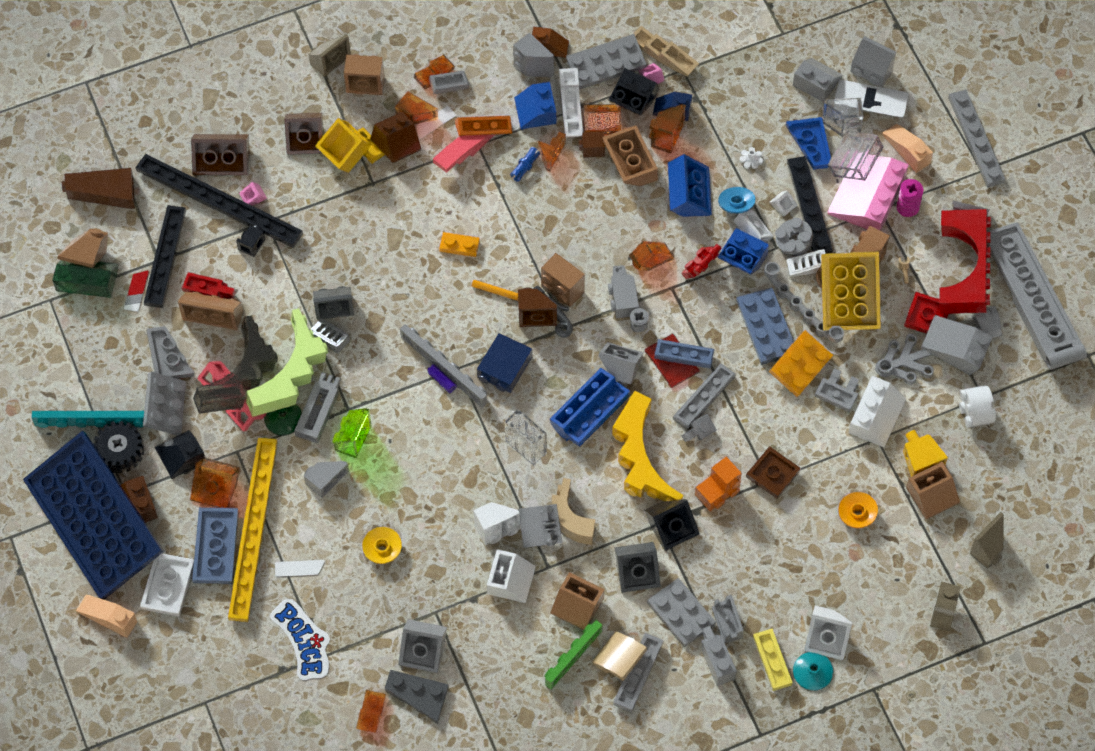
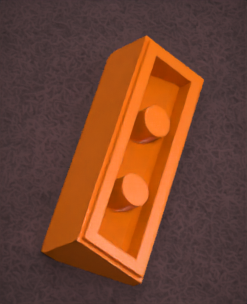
M510 116L458 117L455 120L459 136L512 134Z

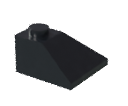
M190 430L154 447L171 479L206 463L204 452Z
M687 499L660 502L645 510L650 527L665 551L700 534Z

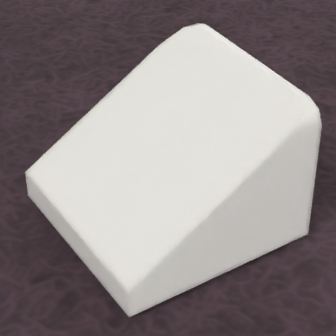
M788 191L781 192L769 202L782 216L787 215L798 206Z

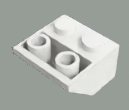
M490 502L473 510L475 528L485 545L495 544L502 537L512 536L520 530V513L516 509Z
M497 549L487 582V594L526 603L536 566L515 553Z

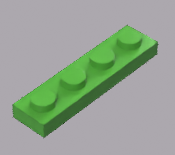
M595 620L593 624H588L581 638H576L572 642L571 649L567 654L563 653L557 661L558 664L546 672L544 676L546 687L552 690L602 633V624L599 621Z

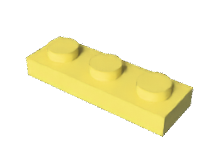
M773 629L753 634V639L772 690L776 691L792 686L793 682Z

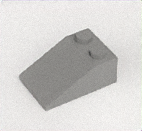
M935 315L921 348L964 373L971 375L980 369L992 336L976 327Z

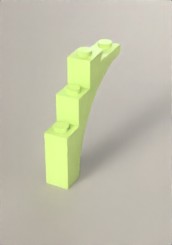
M299 308L292 310L290 321L295 335V348L290 360L273 379L247 391L246 403L252 417L296 405L297 397L299 396L297 387L310 384L311 377L314 374L312 366L325 362L326 354H328L327 345L322 342L320 336L314 338L312 330H309L307 327L306 316L301 314Z

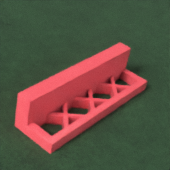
M221 361L209 362L197 379L242 431H247L254 420H260L266 416L267 413L252 417L246 403L247 390ZM209 372L212 374L213 383L211 384L205 379ZM218 385L224 388V397L218 394ZM229 399L235 401L236 410L230 408ZM241 412H244L249 417L245 423L241 420Z

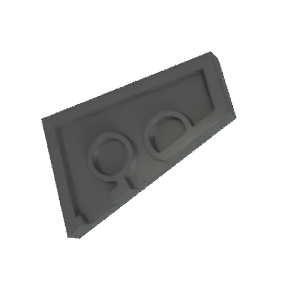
M390 670L385 691L403 703L412 706L416 711L426 715L438 724L449 684Z

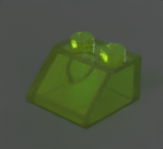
M367 408L349 410L347 416H343L340 423L341 428L339 432L334 434L332 440L335 451L357 458L372 427L370 411Z

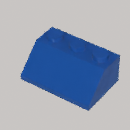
M685 154L668 162L670 211L682 217L712 215L709 167Z

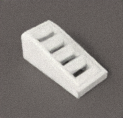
M817 250L787 259L790 277L815 274L821 266V263L818 264L817 260L821 262V254H825V250ZM802 262H805V268L802 267ZM795 263L798 265V270H795Z

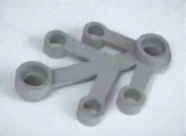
M908 334L900 358L893 360L894 354L899 351L900 343L892 340L888 344V352L885 358L876 363L875 370L881 377L894 375L904 379L906 384L912 385L916 381V374L914 372H905L898 369V367L904 366L921 372L925 378H931L934 372L933 367L914 361L933 354L924 349L910 354L912 347L916 345L917 337L914 334ZM891 345H896L897 348L894 349ZM925 370H930L931 373H925ZM908 376H911V377H913L914 379H913V380H909L907 377H908Z

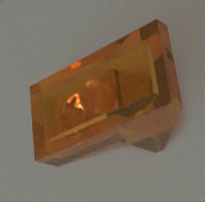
M560 131L556 137L552 138L550 145L538 141V151L548 172L553 168L566 144V134Z

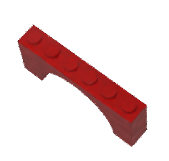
M987 209L941 210L942 237H952L964 241L976 252L978 261L975 269L966 279L955 285L939 288L940 314L987 313V305H990V294H987V290L990 289V278H987V274H991L990 262L987 263V258H991V247H987V243H991V232H988V228H991V216H987Z

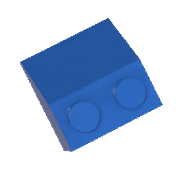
M550 82L532 84L514 97L521 130L557 124L556 108Z

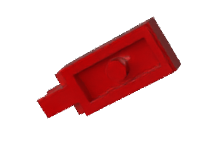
M191 272L187 273L182 285L183 292H199L202 295H216L225 299H234L236 295L235 288L228 287V284L224 283L223 280Z

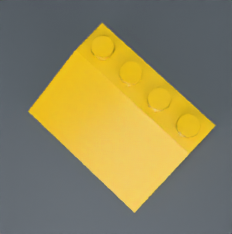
M879 252L821 254L823 331L829 330L832 326H840L843 330L881 329Z

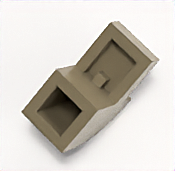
M941 581L930 623L931 627L950 631L961 586Z

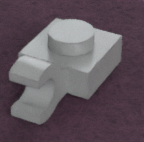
M705 414L691 422L690 426L692 429L681 436L685 442L690 441L696 436L699 440H702L717 431L709 415Z

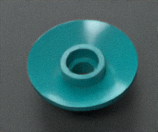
M808 652L799 656L795 661L793 676L802 688L811 691L821 690L831 682L833 666L826 656ZM815 666L817 667V670L812 671L810 667Z

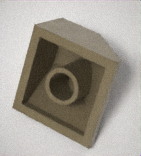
M344 34L312 49L310 54H308L310 65L326 77L346 60V55H351L349 36Z
M1002 512L975 537L970 554L987 569L992 564L996 566L1002 559L1001 554L1004 544V514Z

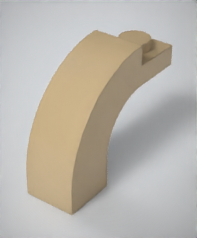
M563 478L562 485L558 484L557 495L552 494V504H557L561 532L573 541L592 545L596 519L580 517L571 511L568 506L571 479Z

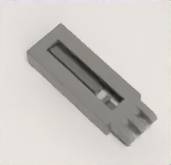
M323 372L319 381L315 382L295 428L296 437L315 443L319 442L339 395L337 388L341 381V378L336 377L334 383H332L333 375H329L327 381H325L326 373ZM319 394H323L322 398H320V402L323 403L322 407L320 404L319 406L315 405Z

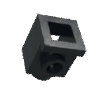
M250 225L248 230L242 233L241 239L238 238L236 240L238 250L255 257L265 241L264 231L256 225Z

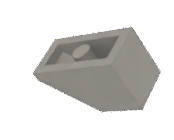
M346 461L317 462L313 467L311 466L306 470L304 474L305 484L323 498L349 472L348 463Z

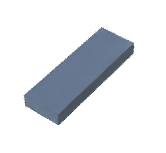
M658 339L654 359L711 369L714 349Z

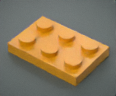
M804 330L768 372L798 397L832 358L833 354Z

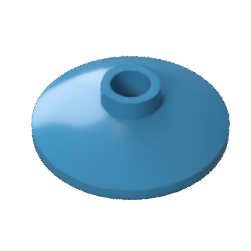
M744 187L728 188L718 198L719 206L724 211L736 214L749 211L753 208L756 201L754 193Z

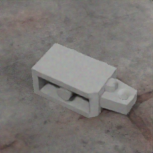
M624 265L613 266L611 284H608L609 295L613 296V300H610L611 311H615L616 318L630 317L631 312L639 308L635 279L632 275H627Z
M710 626L702 628L704 640L701 641L702 652L716 686L735 680L737 671L722 636H714Z

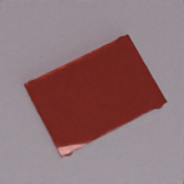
M673 333L662 339L680 343ZM657 342L644 350L671 388L700 372L697 366L654 359Z

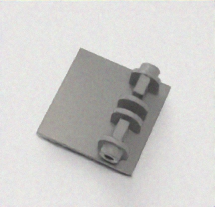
M557 504L518 509L524 548L542 545L554 546L555 544L563 543Z

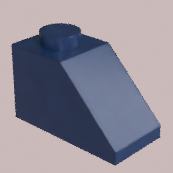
M674 91L658 97L655 101L653 115L689 121L693 95Z

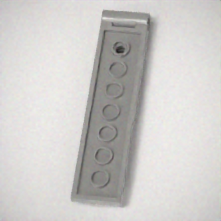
M1016 222L988 231L991 232V243H987V247H991V254L1013 295L1012 300L1047 367L1052 370L1086 359V349L1081 343L1019 223Z

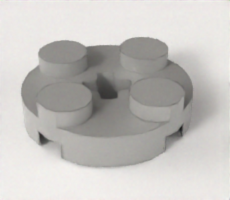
M798 217L784 222L775 232L776 243L779 249L787 255L799 256L810 249L811 242L814 239V234L809 224ZM793 234H799L796 241L794 239L790 240Z

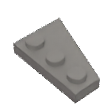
M166 326L148 328L146 333L154 372L176 379L194 377V371L189 367L186 358L177 348V344Z

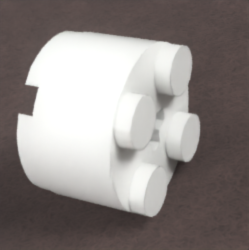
M988 386L960 390L962 402L959 403L961 414L965 413L964 420L967 428L995 422L996 412L995 408L992 409L991 403L994 400Z

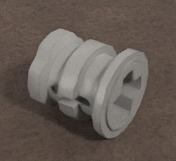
M642 308L634 309L630 314L631 329L634 332H644L647 328L649 315Z

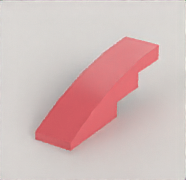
M494 135L459 136L433 158V163L447 173L457 163L460 165L469 155L473 157Z

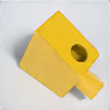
M912 430L905 435L908 443L904 445L903 454L911 477L941 462L946 466L948 457L931 435L927 434L919 437L916 430Z

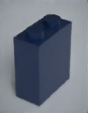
M498 333L477 367V378L483 383L494 385L502 392L507 391L511 393L533 358L532 348Z

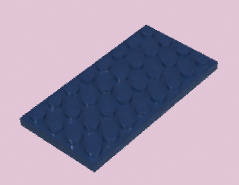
M81 431L23 478V481L100 599L105 600L164 552L86 432Z

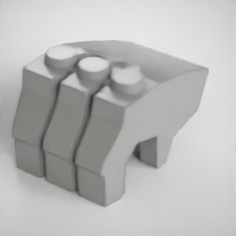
M995 306L987 307V313H972L971 317L975 320L976 328L992 336V338L1002 336L1000 318Z

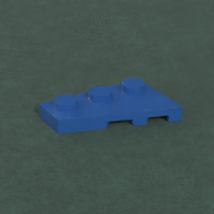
M822 117L786 121L787 129L813 170L831 168L832 160Z

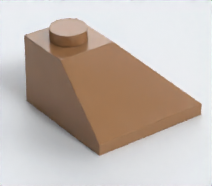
M90 228L73 239L58 255L57 259L93 268L107 253L108 232L98 228Z

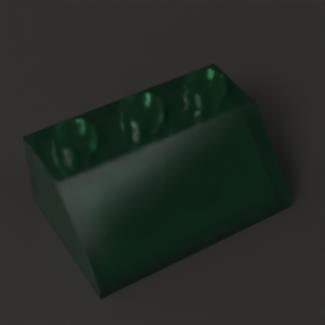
M60 260L56 264L52 281L55 290L58 292L111 298L119 264L99 261L91 268Z

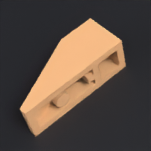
M898 124L882 132L885 139L916 173L931 164L933 152L922 139Z
M87 594L76 610L77 613L128 638L138 622L134 612L118 604Z

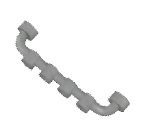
M768 262L765 265L764 274L778 289V296L782 299L787 298L791 302L790 308L793 311H800L803 314V321L806 324L812 323L816 327L817 336H825L834 343L841 342L844 337V330L840 326H832L826 331L820 330L823 329V322H820L815 317L814 310L807 309L802 304L801 297L794 296L789 291V285L780 282L777 278L780 271L779 265L776 262Z

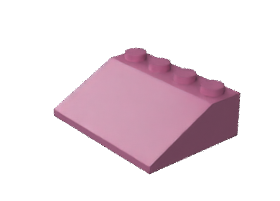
M855 154L827 214L864 229L872 226L881 231L900 191L901 183L906 178L909 164L889 157Z

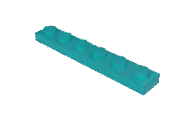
M32 411L31 416L34 426L40 428L57 426L59 428L67 426L79 428L96 426L104 428L103 426L106 424L112 426L111 422L119 425V421H123L125 426L127 423H130L137 428L144 427V411Z

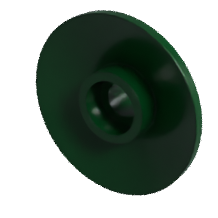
M296 404L268 412L264 417L265 426L275 435H290L295 432L302 411ZM282 413L286 414L284 417L279 416Z

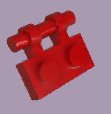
M716 244L714 247L700 248L696 252L697 256L685 265V270L681 273L685 279L695 278L701 272L706 271L709 267L708 264L719 256L718 253L722 249L721 246Z

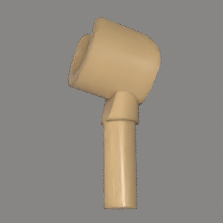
M901 257L898 262V268L903 272L904 284L909 283V257H907L906 263L901 261Z

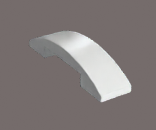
M578 68L559 69L565 138L582 137L583 124Z

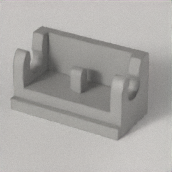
M732 595L726 596L722 602L716 599L714 606H712V611L724 643L742 639L744 630Z

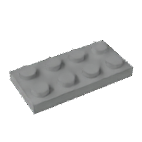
M635 34L566 56L569 68H578L579 90L620 77L625 68L633 72L646 68V62Z

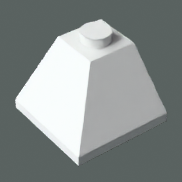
M815 606L804 651L843 660L852 622L835 610Z

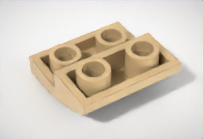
M615 631L593 659L592 664L607 674L610 672L624 681L645 654L647 647Z

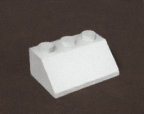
M872 376L850 423L849 434L885 448L906 398L890 382Z

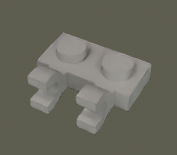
M834 368L829 380L822 379L815 392V397L850 412L858 397V393L854 391L858 386L859 379L852 376L846 388L840 386L837 383L841 377V371Z

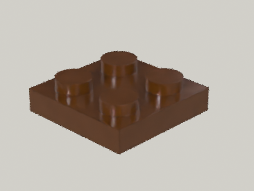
M769 446L747 472L746 478L778 499L798 475L801 468Z

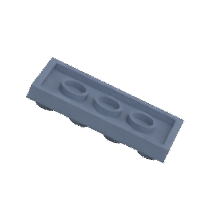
M773 288L737 297L736 302L760 364L763 365L779 360L794 341Z
M199 507L193 583L233 584L239 516L238 508Z

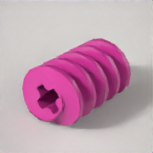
M907 179L901 183L896 208L899 214L904 217H912L920 210L924 189L919 181Z

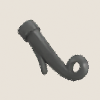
M536 286V287L533 288V289H538V290L541 291L545 296H547V295L545 294V291H544L541 287ZM548 297L557 305V320L560 324L555 326L556 334L562 338L569 337L572 334L573 326L563 312L568 311L569 308Z

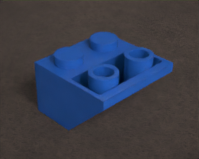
M736 228L719 253L718 258L751 275L759 270L768 256L769 244Z

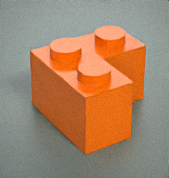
M726 456L711 467V476L696 486L695 496L709 511H712L714 508H720L727 498H733L739 493L741 471Z

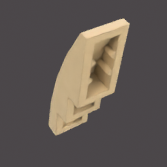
M640 26L633 33L642 51L678 73L688 77L699 65L696 60L672 41L668 43L657 33L655 35L651 34L643 26Z

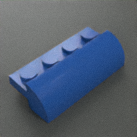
M600 368L549 419L550 423L564 440H570L580 447L631 396V392L616 382L613 375Z

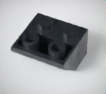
M625 68L608 101L641 116L652 105L660 88L656 82Z

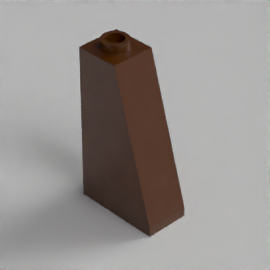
M131 168L64 174L65 181H62V191L66 192L68 199L135 209L134 176Z

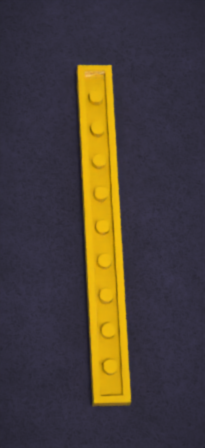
M258 438L228 614L229 621L249 622L278 445L277 439Z

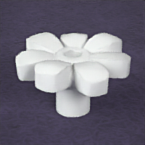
M750 147L749 152L746 150L741 152L742 156L739 160L741 163H744L745 169H749L750 166L756 169L758 165H762L763 158H761L762 153L760 151L755 152V148Z

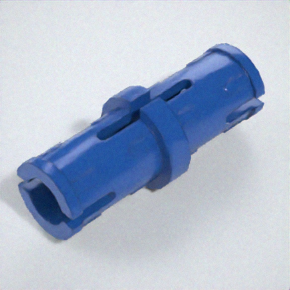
M535 147L530 148L524 158L518 161L519 164L513 172L510 173L511 178L515 175L513 178L515 181L519 182L527 170L529 171L532 168V164L537 157L540 156V152L537 151L538 149Z

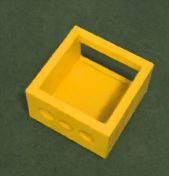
M337 118L316 144V147L338 169L349 173L372 144L349 122Z

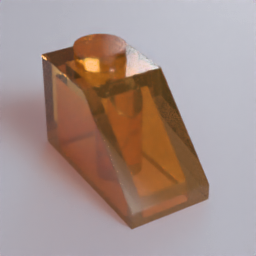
M409 91L406 92L395 106L396 114L403 112L414 124L438 119V108Z
M642 241L629 257L636 269L650 271L672 260L674 255L666 243Z

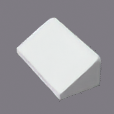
M753 209L739 213L734 219L735 224L741 231L763 242L773 238L771 232Z

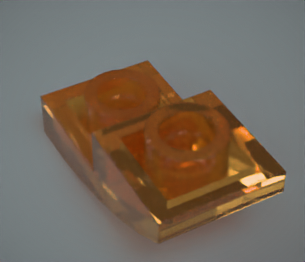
M442 55L430 61L428 67L416 72L414 79L424 89L431 87L429 76L450 73L455 66L445 55Z
M366 690L356 729L372 733L377 732L386 694Z

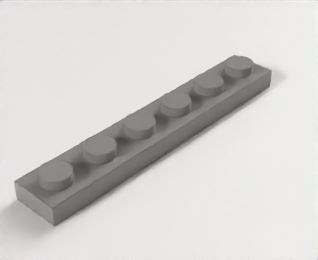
M967 90L949 94L948 99L987 188L1005 183V177Z
M406 324L400 328L401 338L428 362L435 364L480 407L483 408L487 404V392L483 387L475 385L469 375L461 373L455 363H450L446 360L445 355L441 351H436L427 339L423 340L414 328H409Z

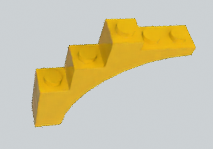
M634 391L612 427V436L620 442H625L618 454V463L626 469H631L624 481V490L629 495L640 498L646 492L651 498H658L664 502L682 500L684 495L670 487L657 474L648 459L643 443V428L646 417L651 409L652 399Z

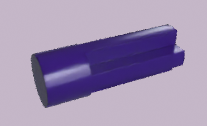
M432 364L427 369V373L448 393H452L456 389L457 385L435 364Z

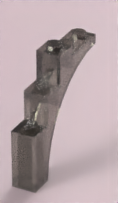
M252 315L245 316L241 326L245 352L240 364L223 379L196 388L193 400L199 414L243 408L244 402L247 399V391L259 387L263 379L262 372L274 370L275 364L278 362L277 353L274 352L271 344L265 345L264 339L260 337L258 332V324L254 322Z

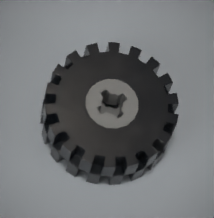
M119 421V425L111 422L112 426L110 427L106 424L103 426L104 431L99 430L97 432L98 436L94 438V446L112 473H115V470H118V473H123V469H126L127 472L131 471L130 467H137V461L141 462V455H144V444L140 432H138L135 426L132 428L130 423H127L125 426L123 421Z

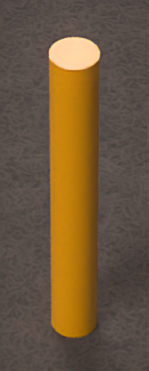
M477 280L472 282V287L518 301V293Z

